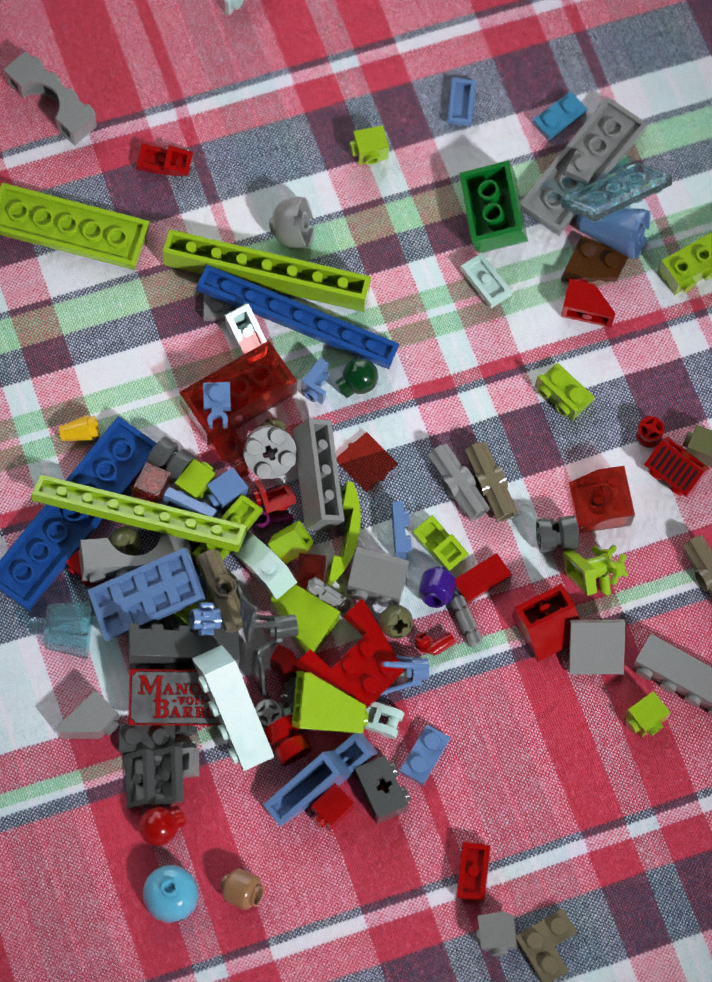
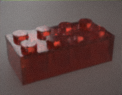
M268 340L180 391V405L206 444L210 445L297 394V380ZM230 382L231 411H223L228 417V426L223 429V421L215 419L213 421V429H209L207 418L212 411L204 412L203 383Z

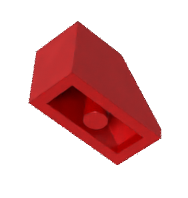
M569 279L561 317L611 328L615 311L597 286L585 279Z

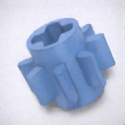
M197 603V609H191L189 621L191 629L198 630V635H214V629H220L222 617L220 609L213 608V603Z

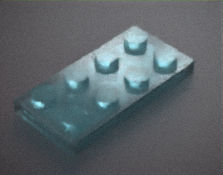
M636 162L561 197V207L574 214L588 218L590 221H601L604 217L614 212H620L633 203L641 202L652 194L660 193L662 189L672 185V176Z

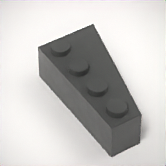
M129 623V669H196L192 658L221 645L236 661L237 666H239L238 631L232 633L225 632L224 628L220 627V629H214V635H198L190 626L179 625L173 630H167L163 628V625L152 624L149 629H139V623Z

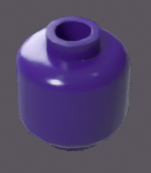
M438 566L426 570L422 575L418 589L420 598L427 606L432 608H440L449 604L453 598L456 578L444 567Z

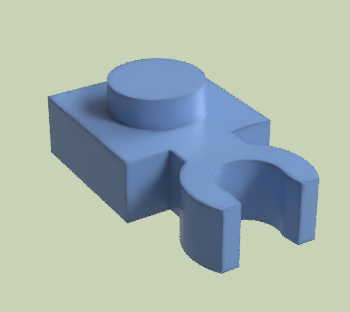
M230 382L203 383L204 412L212 411L207 418L209 429H213V421L215 419H221L223 421V429L227 428L228 417L223 411H231Z

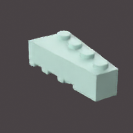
M221 645L192 658L200 676L198 677L200 686L204 693L207 692L210 699L208 701L213 716H217L220 721V725H218L219 732L223 740H228L231 746L227 751L233 764L239 763L245 771L273 758V752L236 661Z

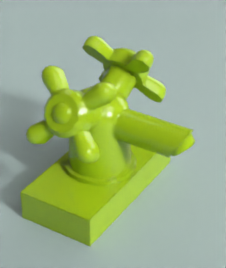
M611 545L609 549L602 550L597 546H592L591 551L597 554V557L584 559L574 549L563 551L566 576L587 596L597 593L596 578H599L600 591L609 596L611 595L610 584L616 585L618 577L628 576L624 564L626 554L621 553L617 562L612 559V554L616 551V545ZM609 573H613L611 580L609 578Z

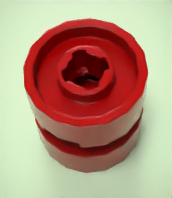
M292 714L276 720L264 729L269 745L276 747L274 754L281 766H287L300 760L312 750L307 737L304 734H299L301 729L292 727Z

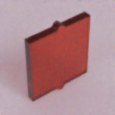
M368 432L364 433L354 443H349L348 448L336 458L337 464L366 493L379 481L383 482L385 476L398 466V463Z

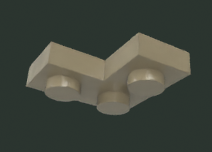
M562 908L518 934L516 942L541 982H553L569 972L555 947L578 932Z

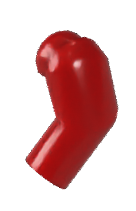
M450 632L437 640L430 638L426 633H419L415 637L416 648L420 652L431 655H439L456 644V640Z

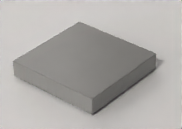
M570 620L569 674H624L625 620Z

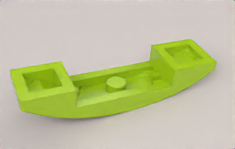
M347 481L341 489L344 516H347L340 557L333 556L327 564L324 584L326 583L330 587L337 581L350 563L360 534L361 512L359 498L354 483Z

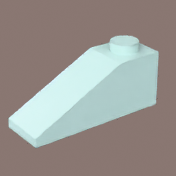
M251 532L244 537L239 552L231 551L276 600L297 583L282 560Z

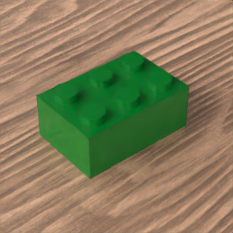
M509 160L459 173L471 240L477 252L480 254L527 242L528 237L516 174Z

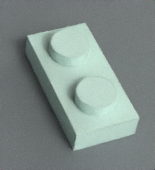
M483 253L461 265L460 270L490 309L512 295L511 289Z

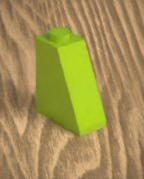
M296 584L277 600L271 593L269 595L271 598V609L275 615L295 614L298 624V636L291 637L301 654L304 655L309 649L317 654L340 620V611Z
M297 671L292 727L364 733V727L368 724V712L365 711L366 705L311 673Z

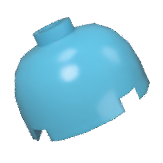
M165 865L154 870L146 879L143 887V901L147 911L155 919L165 923H173L174 921L188 918L195 910L199 900L198 885L194 876L185 868L176 865Z

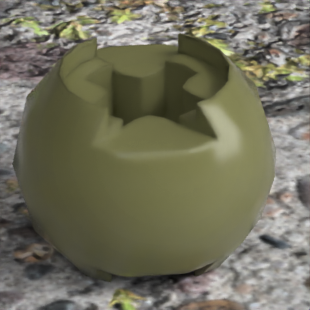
M130 526L114 530L109 538L114 548L124 554L136 556L142 549V536L137 529Z
M402 605L387 607L381 613L379 619L382 632L393 639L406 636L411 631L414 623L411 612Z

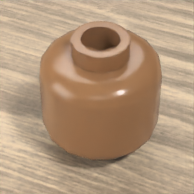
M243 869L233 870L230 874H226L221 881L220 888L223 890L222 896L224 901L243 910H248L252 906L256 907L263 897L264 886H262L260 877Z

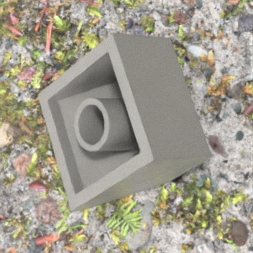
M357 547L348 581L347 594H351V597L356 600L362 598L364 601L367 599L377 601L378 605L386 608L391 605H400L410 561Z

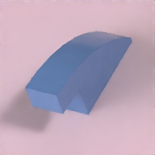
M354 733L336 750L322 752L263 805L277 824L282 826L311 807L335 783L339 786L354 774L355 768L368 763L379 753L363 733Z

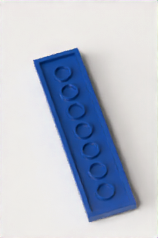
M118 416L65 481L124 495L148 466V456L157 443ZM46 504L1 558L0 592L30 612L67 566L66 562L77 550L79 551L80 540L89 539L104 519Z

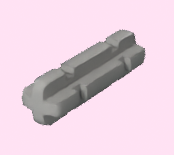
M314 577L307 582V590L334 607L340 613L350 609L351 601L328 584H324L319 578Z
M459 595L452 598L450 605L453 612H456L455 616L463 634H466L465 639L468 645L474 647L481 644L483 638L480 632L476 631L477 625L469 608H466L467 603L464 596Z

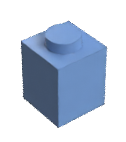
M232 467L207 484L208 495H206V499L214 509L218 507L221 513L224 514L241 494L249 497V487Z

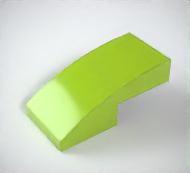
M433 515L411 532L422 547L448 571L469 555L453 534L449 535Z

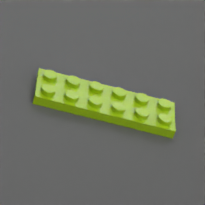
M6 183L1 184L0 235L131 270L136 269L150 227V221Z

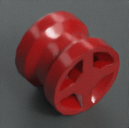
M654 416L643 418L636 432L638 443L646 448L657 446L665 431L663 422Z

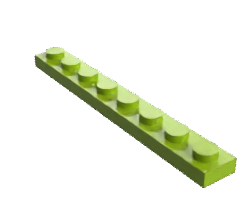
M41 474L31 494L32 501L235 552H239L247 530V525Z

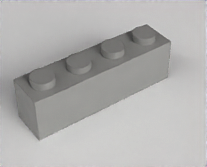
M308 418L293 429L305 530L329 531L345 521L332 421Z
M650 634L632 667L636 670L637 675L643 679H652L660 683V687L669 693H678L684 697L688 704L695 707L701 706L708 710V713L712 716V667Z

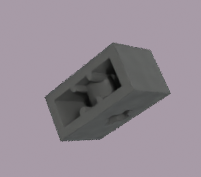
M384 755L355 768L354 776L377 824L408 810V802L411 799L406 787H400L396 779L399 773L393 761L388 762ZM379 785L389 786L388 793L385 794L383 790L378 791Z

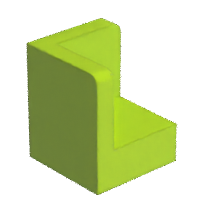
M298 520L275 533L268 545L282 562L287 564L309 552L314 541L307 530H305L301 521Z

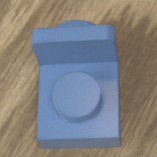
M319 358L308 372L301 385L303 395L311 402L317 401L320 404H323L326 399V391L320 387L329 378V363L322 358Z

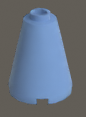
M586 207L584 211L579 212L576 225L579 226L580 232L630 259H637L647 237H644L645 228L649 229L651 215L649 210L638 208Z

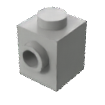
M505 911L478 915L479 929L476 932L478 945L481 946V950L491 953V956L508 955V950L517 949L514 915Z

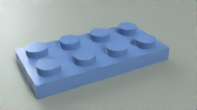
M182 548L87 590L105 641H111L127 634L129 623H139V628L206 600L189 551L186 548Z

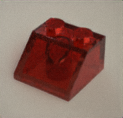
M625 466L598 469L569 482L579 533L631 526L635 512Z

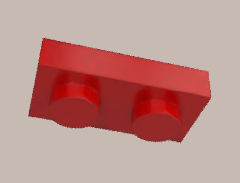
M471 842L462 843L456 899L477 902L485 901L491 845Z

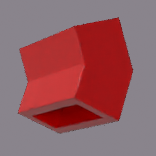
M279 644L270 658V668L281 674L284 683L296 679L297 672L292 669L293 665L297 662L294 652Z

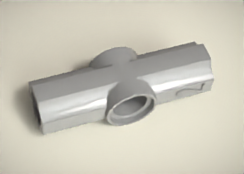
M448 444L440 445L428 454L427 458L441 477L444 490L451 499L457 501L469 521H476L483 517L490 507L476 488L473 475L466 466L462 467Z

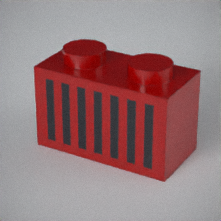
M669 437L660 441L644 464L649 468L648 473L658 480L663 479L670 484L669 489L685 497L694 491L710 469Z

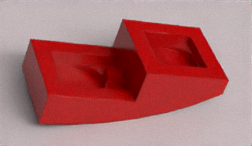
M142 143L136 169L161 175L188 176L193 152L170 145L167 149Z

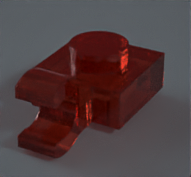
M234 428L211 440L224 465L232 462L241 478L250 474L249 468L242 458L244 444Z

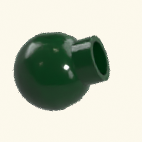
M356 358L344 367L342 377L336 380L335 383L346 398H349L354 393L365 394L372 391L377 385L378 370L371 361L364 358Z

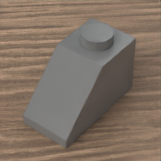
M95 690L55 730L60 739H100L105 734L108 736L119 726L118 721L120 720L119 713Z

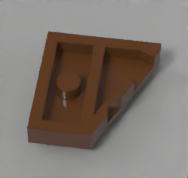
M581 236L561 277V281L569 282V279L580 278L588 282H595L597 280L617 282L628 257Z

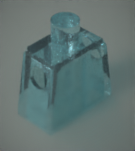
M81 601L47 605L46 618L30 617L29 634L44 635L43 643L48 650L88 659L93 618L92 602Z

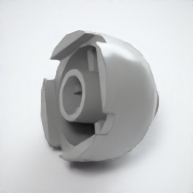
M292 197L283 200L276 206L273 217L269 219L271 233H274L277 240L286 247L297 249L310 247L313 242L314 227L309 228V219H313V214L307 198Z

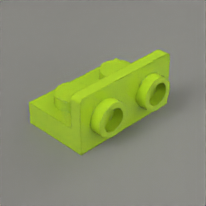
M558 362L544 375L540 374L535 383L538 394L544 399H549L555 405L559 414L563 417L567 416L572 421L595 399V396Z

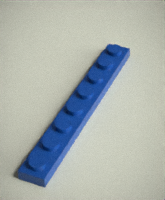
M206 265L197 284L196 291L235 307L248 303L253 314L359 358L367 359L386 369L390 368L399 347L397 342L209 265Z

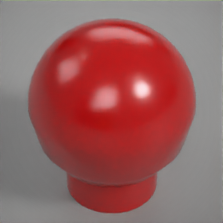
M176 805L169 809L156 807L147 810L142 815L139 831L147 843L154 846H163L174 839L178 829L185 826L186 820L183 812Z

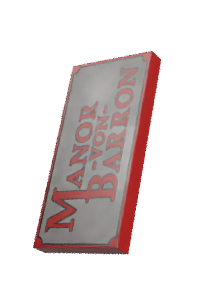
M129 669L128 725L218 726L220 721L217 716H213L208 705L210 699L207 692L204 693L198 681L200 676L197 669Z

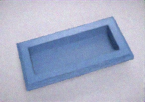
M451 78L447 123L472 126L476 80Z

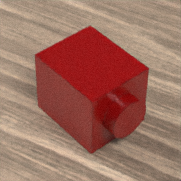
M335 783L311 805V813L313 814L311 818L321 829L326 827L331 831L354 809L355 802Z

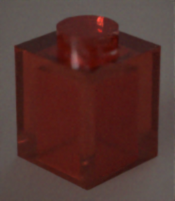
M146 462L133 486L132 497L160 504L165 492L169 488L171 472Z
M299 553L296 585L307 589V582L314 577L324 582L326 556Z

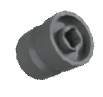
M164 436L150 452L147 465L159 473L164 471L165 477L175 484L192 460H197V457L186 449L179 450V444Z
M575 515L562 516L557 521H554L553 518L536 519V537L540 553L555 552L558 547L562 551L578 549L579 533Z

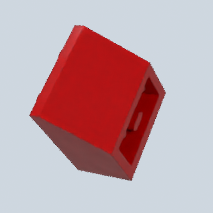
M562 583L515 606L512 614L513 620L537 662L568 648L570 620H580L576 607Z

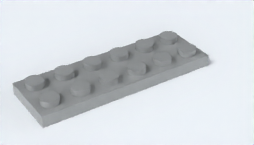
M607 96L521 200L522 211L560 236L645 132L648 123ZM575 151L599 160L588 186L565 176V171Z

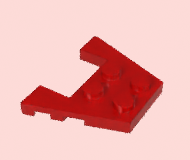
M361 598L343 618L363 637L332 668L309 649L293 665L292 669L296 672H308L363 703L366 705V709H368L405 670L403 668L384 667L382 665L383 662H399L367 604Z

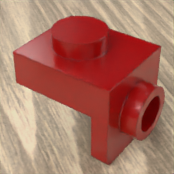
M259 480L254 481L256 490L252 491L255 503L258 506H262L266 513L283 511L288 509L290 505L297 503L295 495L288 484L266 492Z

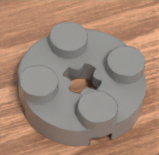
M264 425L254 429L248 435L242 454L245 464L252 473L261 479H275L286 474L295 465L297 450L293 438L287 431L273 425ZM270 445L272 449L276 448L274 457H263V453L266 452V446Z

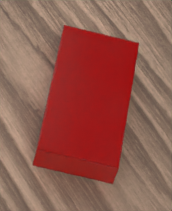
M498 553L457 577L455 588L460 595L464 596L466 603L469 604L511 578L512 573Z

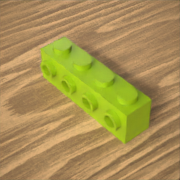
M712 232L661 260L658 273L674 295L681 291L686 293L692 290L697 282L703 279L707 281L712 278Z

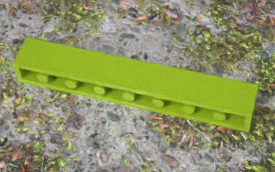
M171 229L168 231L162 252L163 264L165 266L203 274L206 265H209L271 291L360 312L365 311L370 292L371 276Z

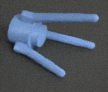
M396 655L399 662H383L382 665L384 667L405 668L406 678H411V680L390 686L382 695L411 686H421L422 680H429L428 658L420 659L419 657Z

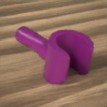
M263 511L258 519L267 518V520L263 524H257V527L261 530H267L272 524L293 521V514L269 516L268 513Z

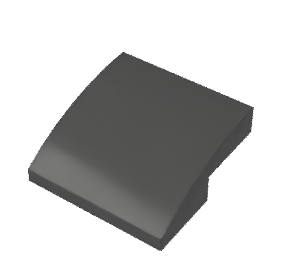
M171 746L155 751L144 749L125 754L127 809L150 808L184 802L182 747Z

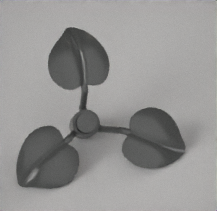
M236 579V594L240 601V614L247 643H251L252 628H268L269 637H275L274 640L258 647L257 650H253L252 671L255 683L261 694L266 699H269L270 697L265 691L263 652L275 644L283 643V638L298 636L297 619L295 614L285 616L257 615L258 607L252 605L243 596L240 587L242 582ZM254 619H255V620H265V621H267V622H264V623H254Z

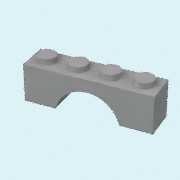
M24 51L3 69L5 82L22 98L30 95H44L53 99L58 104L59 111L56 116L57 130L74 146L97 127L94 109L89 104L84 105L74 90L65 88L61 84L59 77L54 72L49 73L38 57H32Z
M162 534L159 543L152 551L143 555L132 556L118 551L108 538L80 540L78 553L82 581L98 583L106 579H114L182 548L188 549L192 559L190 542L187 539Z

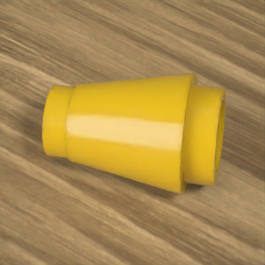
M85 415L59 426L62 442L94 440V437H99L100 431L96 416L89 417V415Z

